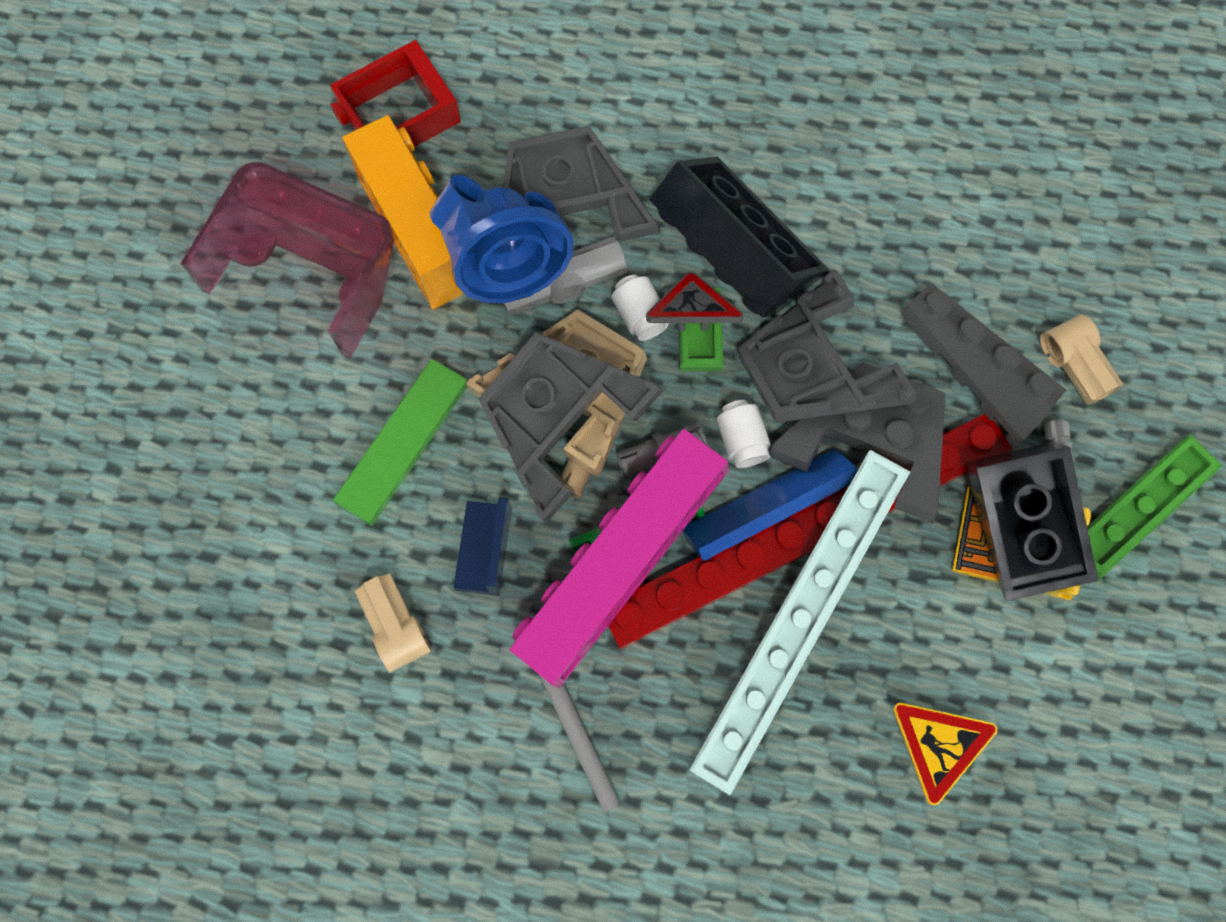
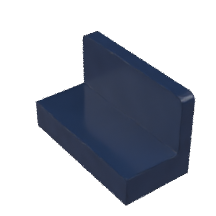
M499 497L498 504L467 501L453 587L455 591L500 596L512 514L509 498Z

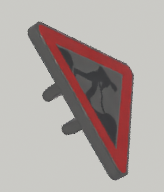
M687 273L646 313V321L648 323H678V328L681 332L685 331V323H700L701 331L705 332L708 329L709 323H740L743 321V313L697 274Z

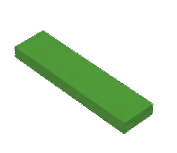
M431 358L339 490L333 502L363 522L373 526L466 390V382L468 380Z
M1191 434L1181 440L1087 526L1098 580L1223 466Z

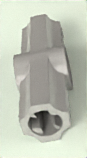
M613 236L573 251V256L566 270L550 286L530 297L503 303L508 316L550 301L553 304L568 302V297L574 300L582 296L588 287L626 274L627 265L619 242Z

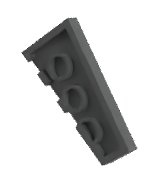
M931 282L908 304L901 314L936 356L943 355L952 365L953 372L951 374L962 387L968 384L983 403L980 405V409L991 421L997 418L1009 432L1005 438L1015 450L1025 441L1066 392L1065 388Z

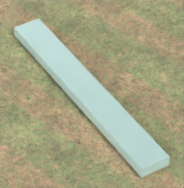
M869 450L689 771L731 795L909 476L910 471Z

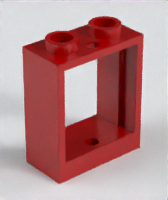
M416 39L330 84L335 98V102L330 104L332 111L342 127L349 124L353 131L365 126L354 108L412 77L432 106L430 109L396 126V129L405 128L414 147L461 122L456 99Z

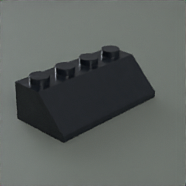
M718 156L677 161L649 199L659 210L658 213L661 219L668 225L676 227L686 238L688 247L696 254L703 256L714 267L715 275L722 282L731 285L743 297L744 305L751 312L760 315L762 318L782 311L829 271L823 262Z

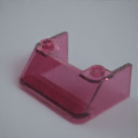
M251 162L242 166L236 172L180 264L202 292L209 295L231 260L247 267L258 266L270 257L276 246L345 276L346 279L339 291V299L342 306L327 331L342 356L350 359L382 303L394 244V234L388 220L382 215L267 164Z

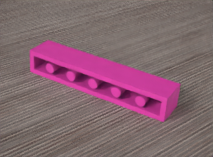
M684 428L676 438L670 435L661 444L655 455L659 459L648 473L642 471L635 477L627 490L630 497L620 509L613 507L605 515L599 525V529L602 532L590 546L588 543H585L575 553L570 562L573 569L563 582L557 579L549 586L542 596L541 602L544 603V606L534 618L526 617L514 631L512 638L515 640V643L509 650L551 685L556 687L563 685L730 471L728 461Z

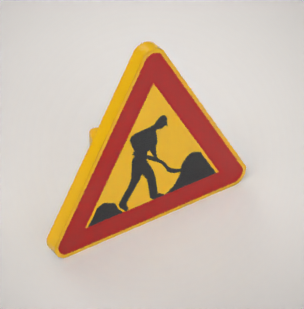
M898 703L893 707L895 718L926 801L930 805H938L995 736L997 727L994 723L904 703Z

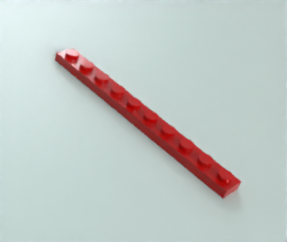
M986 414L943 434L940 487L967 474L966 462L1007 453L1012 449L994 420L991 421ZM849 486L703 561L698 557L638 587L608 626L619 650L812 553ZM896 499L887 514L896 510Z

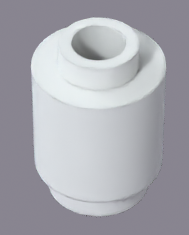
M636 274L621 279L615 285L616 290L612 294L611 299L629 332L636 334L638 340H649L662 333L668 327L669 323H648L646 321V313L660 300L648 277H638Z
M738 400L725 405L722 408L723 413L716 418L728 458L734 460L736 468H748L770 458L768 448L771 446L758 405L748 404L747 400Z

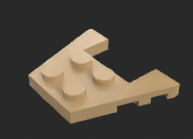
M576 310L540 333L640 377L647 360L644 349L580 310ZM509 353L497 361L499 366L482 377L478 373L466 382L468 389L480 398L515 356ZM603 392L584 411L583 414L589 417V419L563 448L568 458L596 477L602 472L625 414Z

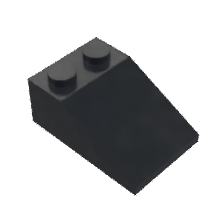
M1050 442L966 462L975 506L1004 600L1011 601L1099 581L1069 446Z

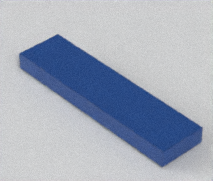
M833 449L814 459L807 472L796 468L688 524L682 532L698 556L703 561L849 486L857 473V467L840 452Z

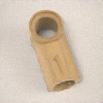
M1080 314L1042 333L1040 336V346L1045 355L1048 353L1051 355L1047 358L1052 365L1058 368L1063 367L1088 406L1117 391L1124 384L1099 348L1101 338L1096 325L1089 317Z
M390 573L372 578L355 590L365 616L375 634L372 636L375 648L389 673L432 652L427 638H423L425 634L414 615L411 616Z

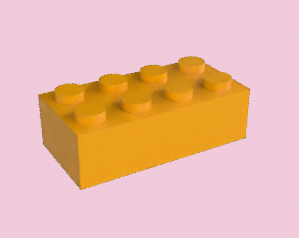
M386 115L343 136V142L361 185L431 309L433 310L463 295L464 293L455 283L452 274L451 257L441 231L432 222L429 214L440 195L437 196L432 187L434 180L424 161L417 162L413 151H415L414 145L405 128L396 129L389 115Z

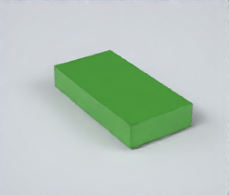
M721 287L713 288L721 294ZM685 323V331H679L680 372L723 371L722 323H709L708 329L705 332L701 331L700 323Z

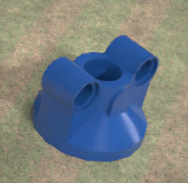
M454 175L450 178L429 212L432 222L441 231L450 254L452 274L456 285L467 297L483 303H509L534 295L550 286L566 270L573 256V236L570 229L558 214L554 203L537 192L529 191L522 197L518 192L510 188L497 187L483 190L471 178L464 175Z

